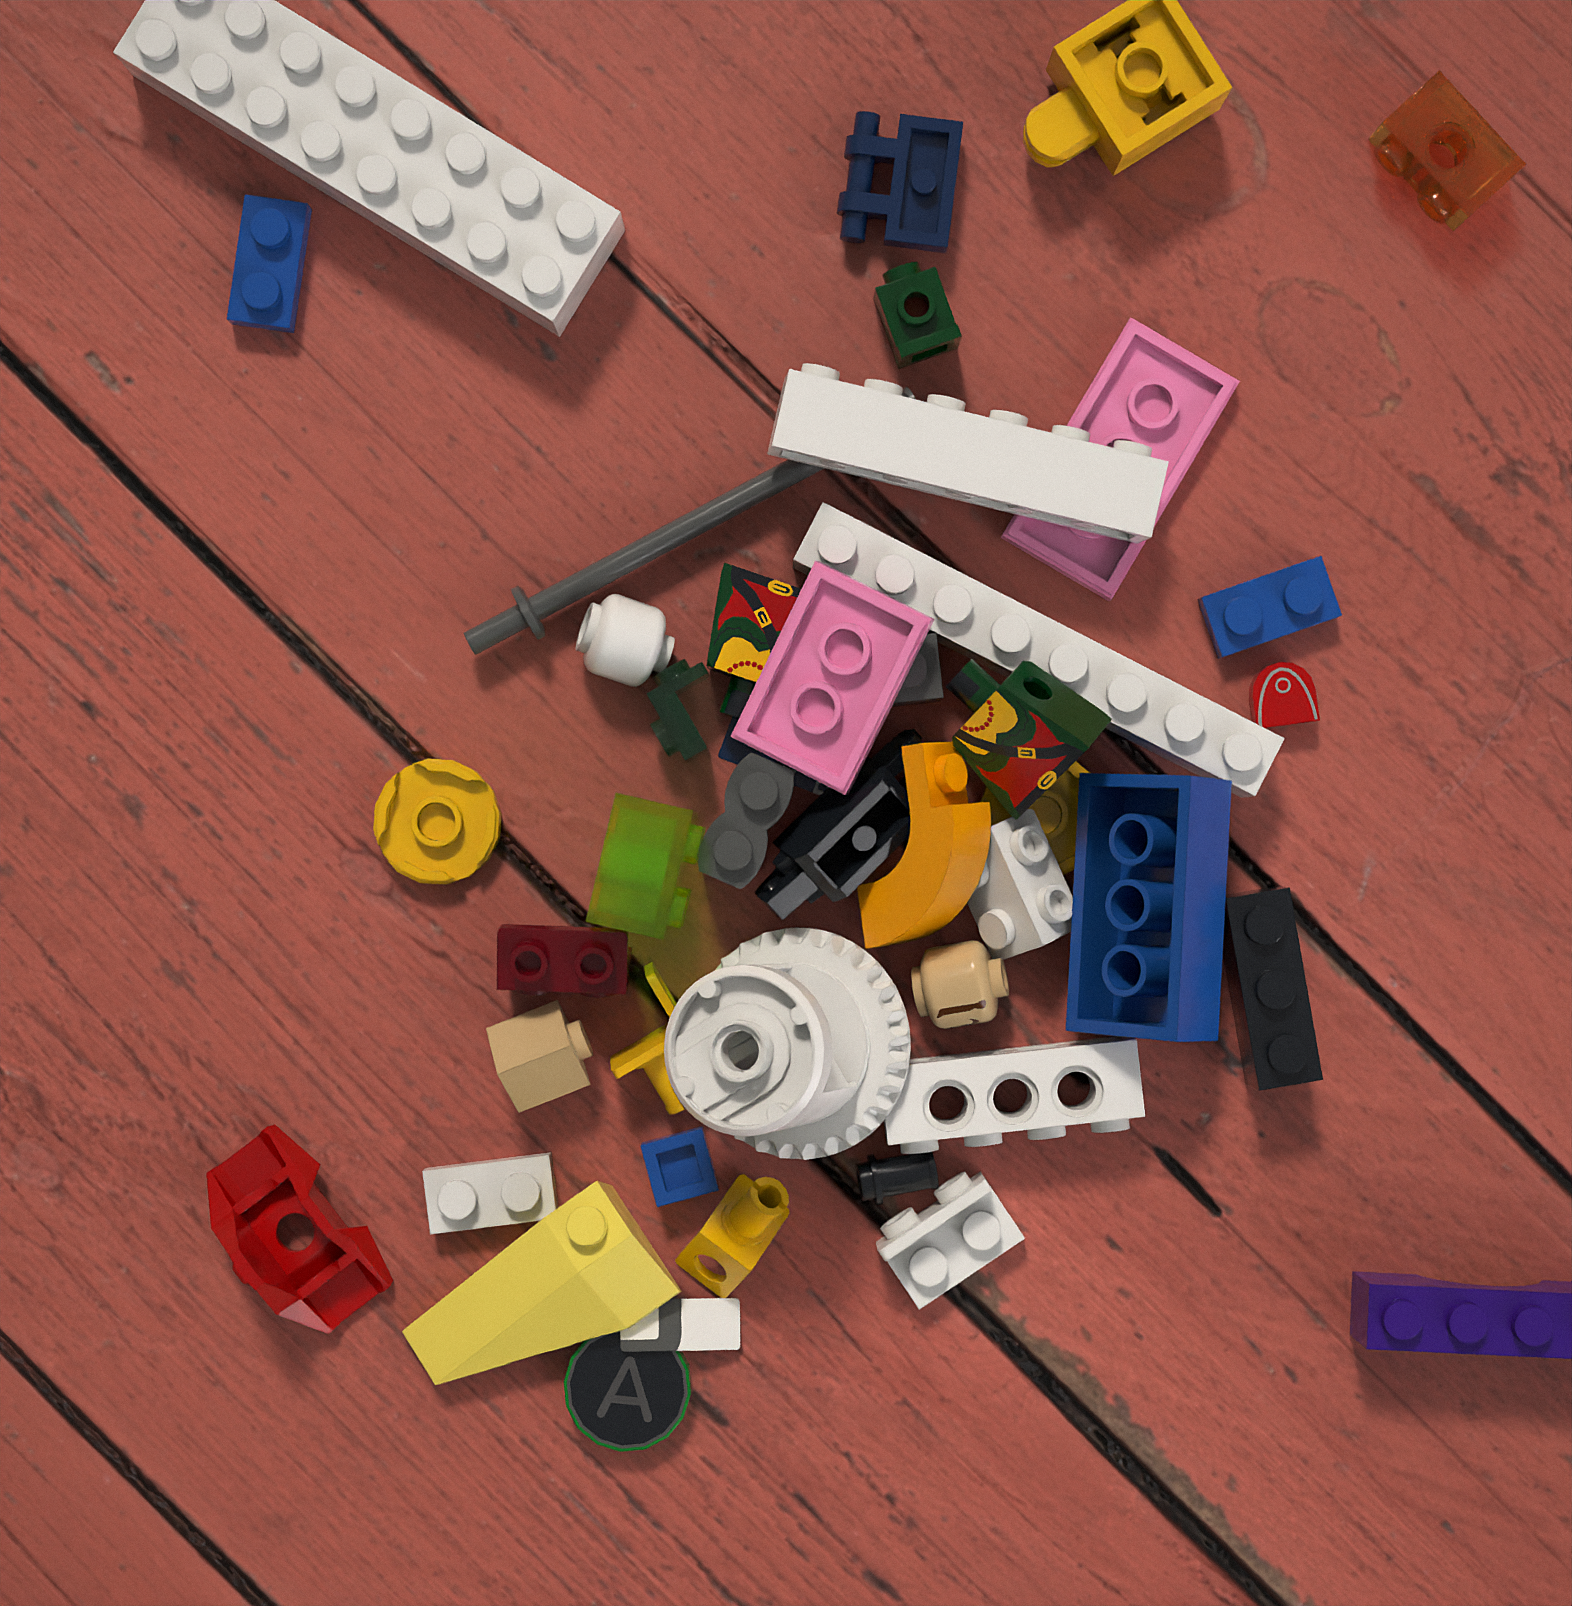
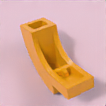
M953 742L919 743L901 747L910 809V834L905 852L897 866L882 879L868 884H861L857 887L865 949L917 941L937 932L952 921L964 908L979 883L985 867L991 836L990 802L968 803L966 790L967 768L962 755L953 746Z

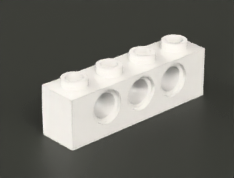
M1113 1036L910 1059L907 1077L901 1094L893 1109L884 1120L887 1144H900L902 1154H917L939 1150L938 1140L964 1137V1146L980 1147L1002 1143V1133L1027 1130L1028 1139L1043 1140L1066 1136L1065 1126L1091 1123V1132L1094 1133L1127 1130L1130 1128V1118L1145 1117L1137 1039ZM1071 1072L1085 1073L1090 1082L1088 1096L1077 1105L1061 1103L1057 1093L1059 1082L1065 1075ZM1007 1079H1018L1024 1082L1027 1089L1025 1103L1014 1112L998 1110L993 1101L996 1087ZM944 1086L956 1087L964 1095V1105L961 1112L951 1119L937 1118L929 1110V1101L932 1094Z

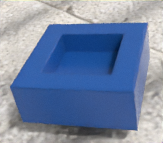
M703 1126L641 1143L640 1147L657 1207L719 1191V1183Z

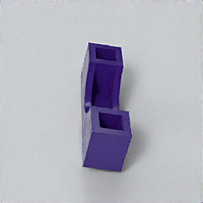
M1352 1271L1350 1336L1369 1350L1572 1359V1282L1541 1280L1537 1284L1526 1286H1488L1442 1281L1416 1274Z

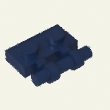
M868 111L857 112L853 135L847 136L844 158L850 162L846 191L840 192L838 198L837 214L842 216L840 239L849 243H864L867 221L870 219L887 220L884 246L946 253L963 122L900 114L897 139L878 136L881 118L879 114ZM875 164H894L890 195L871 193Z

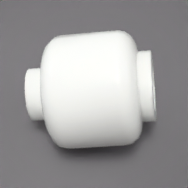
M612 594L604 599L600 605L594 602L590 604L580 627L575 649L584 653V664L591 673L637 687L649 678L652 670L659 673L665 671L673 651L675 638L665 634L666 617L660 609L619 594Z

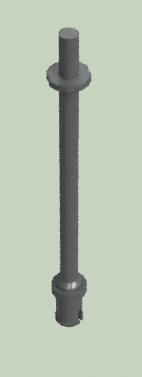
M908 387L903 388V397L916 399ZM787 459L530 598L519 586L512 588L511 592L517 604L464 632V636L475 655L529 626L539 640L545 636V628L541 622L544 618L825 468Z

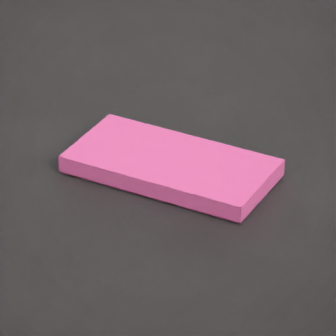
M1130 317L1066 426L1085 430L1091 434L1089 442L1112 448L1116 440L1144 444L1152 448L1151 457L1169 461L1154 524L1155 527L1240 381ZM1016 514L1013 515L1001 536L1003 540L1107 601L1112 600L1146 542L1145 540L1136 544Z

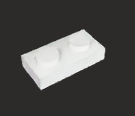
M551 1152L429 1167L422 1171L430 1235L541 1221L558 1208Z

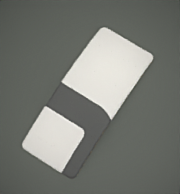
M737 1298L670 1299L631 1328L620 1331V1348L624 1352L738 1350L740 1348V1301Z

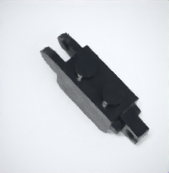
M914 728L912 730L904 729L903 732L898 733L873 758L867 756L849 794L843 795L828 787L772 842L780 850L772 861L776 868L754 893L778 918L783 920L805 900L812 904L823 895L832 902L848 897L909 837L910 809L906 779L904 776L898 782L895 776L904 769L901 747L922 743L921 740L923 738Z

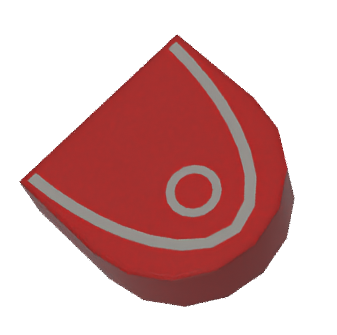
M1278 662L1264 667L1254 676L1249 686V705L1252 722L1264 728L1320 721L1316 689L1312 677L1304 668L1292 662Z

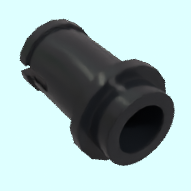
M933 1152L899 1155L876 1160L874 1154L867 1155V1162L855 1164L862 1201L874 1200L876 1205H882L884 1197L939 1188Z

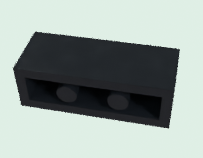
M1274 886L1227 894L1223 958L1245 1084L1261 1091L1323 1080L1290 887Z

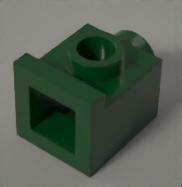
M910 262L885 272L882 275L885 284L875 288L873 299L898 369L958 349L962 335L958 324L955 323L936 267L921 271L918 262ZM918 297L926 302L928 311L921 317H912L905 311L904 303L911 298Z

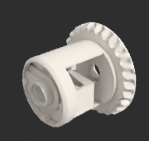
M812 928L780 929L762 933L760 936L741 943L736 950L721 959V963L715 971L703 976L686 990L672 1011L664 1039V1060L670 1084L680 1102L697 1120L716 1131L734 1135L735 1139L744 1141L758 1152H765L779 1158L803 1160L826 1157L844 1151L861 1142L877 1129L889 1115L901 1094L908 1073L911 1051L907 1013L901 996L885 969L867 951L852 941L828 931Z

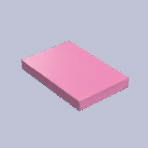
M815 561L730 737L843 795L849 794L935 619L820 561Z

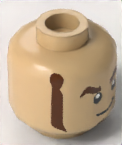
M971 940L929 948L924 952L920 966L912 967L911 970L913 995L919 1015L921 1017L929 1016L934 1025L942 1029L985 1023L993 1020L998 1010V997L1009 995L1008 977L1003 959L991 960L987 948L978 941Z

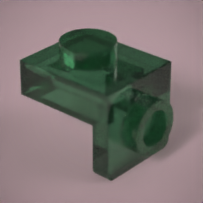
M683 659L653 677L657 688L647 693L648 698L660 717L650 724L652 730L668 757L680 751L687 763L709 751L678 695L710 677L703 662L690 667L686 659Z

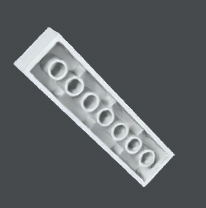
M145 0L113 51L127 70L137 79L559 337L625 232V226L619 210L275 0Z

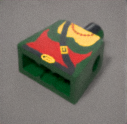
M724 563L721 571L706 666L711 671L731 677L719 712L739 719L801 588L728 563Z
M971 659L946 686L973 712L972 716L953 735V746L1015 820L1093 744L1112 720L1104 711L1030 661H1022L1000 685Z

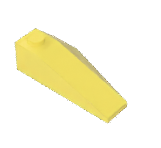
M595 1181L535 1224L406 1327L402 1333L433 1383L440 1385L508 1365L521 1359L629 1329L682 1291L614 1187L600 1181Z

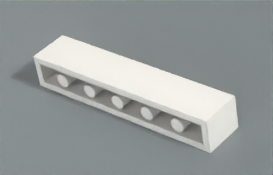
M802 364L801 371L789 369L784 379L767 452L768 455L1136 544L1152 537L1169 461L1151 457L1152 448L1131 441L1116 440L1112 448L1089 442L1091 434L1085 430L1064 425H1053L1051 432L1027 427V417L1004 410H991L989 417L965 412V402L943 395L930 394L928 395L927 402L903 397V388L901 386L883 380L866 379L864 387L839 381V371L817 364Z

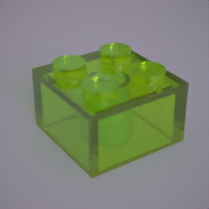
M615 793L586 922L658 939L668 937L671 927L681 929V926H684L692 889L680 887L686 863L698 864L699 850L706 832V827L695 825L698 812Z

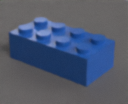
M1079 774L1066 1031L1172 1042L1218 1041L1232 780L1190 775Z

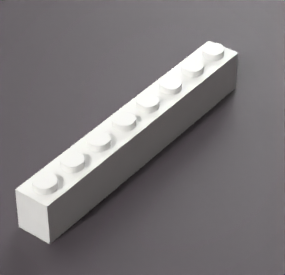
M822 502L793 559V568L806 575L809 574L814 562L820 561L934 618L935 620L928 634L936 633L937 642L1005 677H1008L1022 661L1034 663L1104 711L1112 719L1105 727L1106 729L1200 777L1232 780L1231 793L1241 798L1256 796L1285 739Z

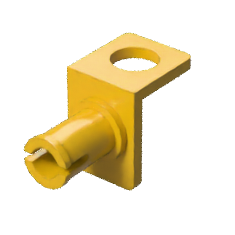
M651 962L644 966L646 979L670 1018L677 1002L655 965ZM667 1023L610 1057V1065L616 1079L634 1069L643 1068L665 1104L666 1111L671 1115L683 1111L684 1107L676 1096L666 1071L664 1039Z
M739 1175L701 1230L675 1259L676 1264L716 1295L726 1298L752 1271L788 1217L789 1195L786 1188L780 1181L771 1177L758 1178L754 1182L746 1175ZM698 1255H706L718 1261L726 1271V1275H719L708 1270L701 1263Z

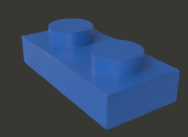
M245 194L227 320L232 325L294 333L312 213L308 203Z
M1322 556L1197 599L1218 659L1342 616Z

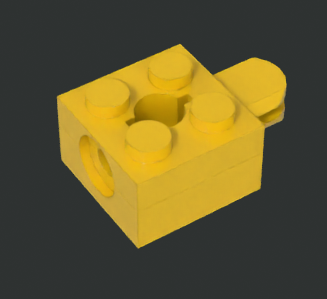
M1127 0L1053 47L1046 72L1059 92L1031 109L1023 128V144L1027 154L1035 162L1045 167L1060 166L1089 147L1094 146L1110 173L1114 176L1220 110L1232 86L1177 0Z

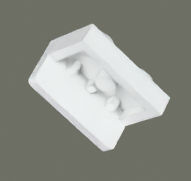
M1032 809L1026 810L1017 820L1010 817L991 826L985 867L977 887L967 902L992 959L1002 958L1004 960L1044 946L1071 932L1073 896L1040 822Z

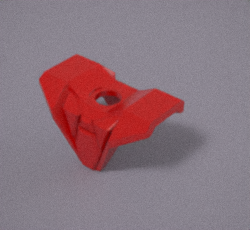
M274 1124L267 1126L248 1144L206 1173L211 1229L232 1260V1270L240 1281L256 1290L276 1315L329 1334L342 1321L368 1301L387 1290L394 1280L368 1226L348 1227L316 1186L314 1181L321 1164ZM288 1214H302L313 1224V1240L308 1247L302 1250L289 1249L279 1239V1223Z

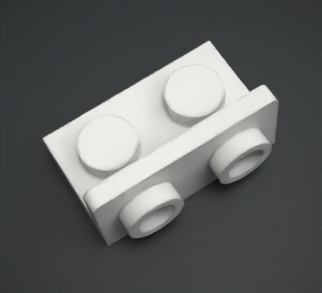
M981 1171L972 1178H969L966 1172L957 1174L934 1191V1195L938 1199L936 1202L918 1214L915 1213L912 1207L907 1208L888 1220L880 1228L885 1236L876 1241L877 1250L884 1261L888 1262L918 1309H921L1025 1239Z

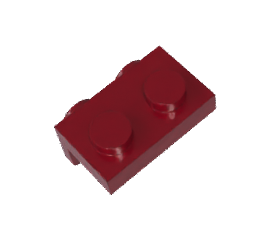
M502 924L497 932V990H515L517 993L524 995L570 992L593 998L627 994L632 972V947H628V931L626 929Z

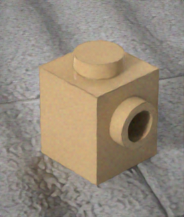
M558 1000L486 1028L497 1075L519 1113L591 1085L584 1059L593 1056L590 1041L580 1020L569 1023Z

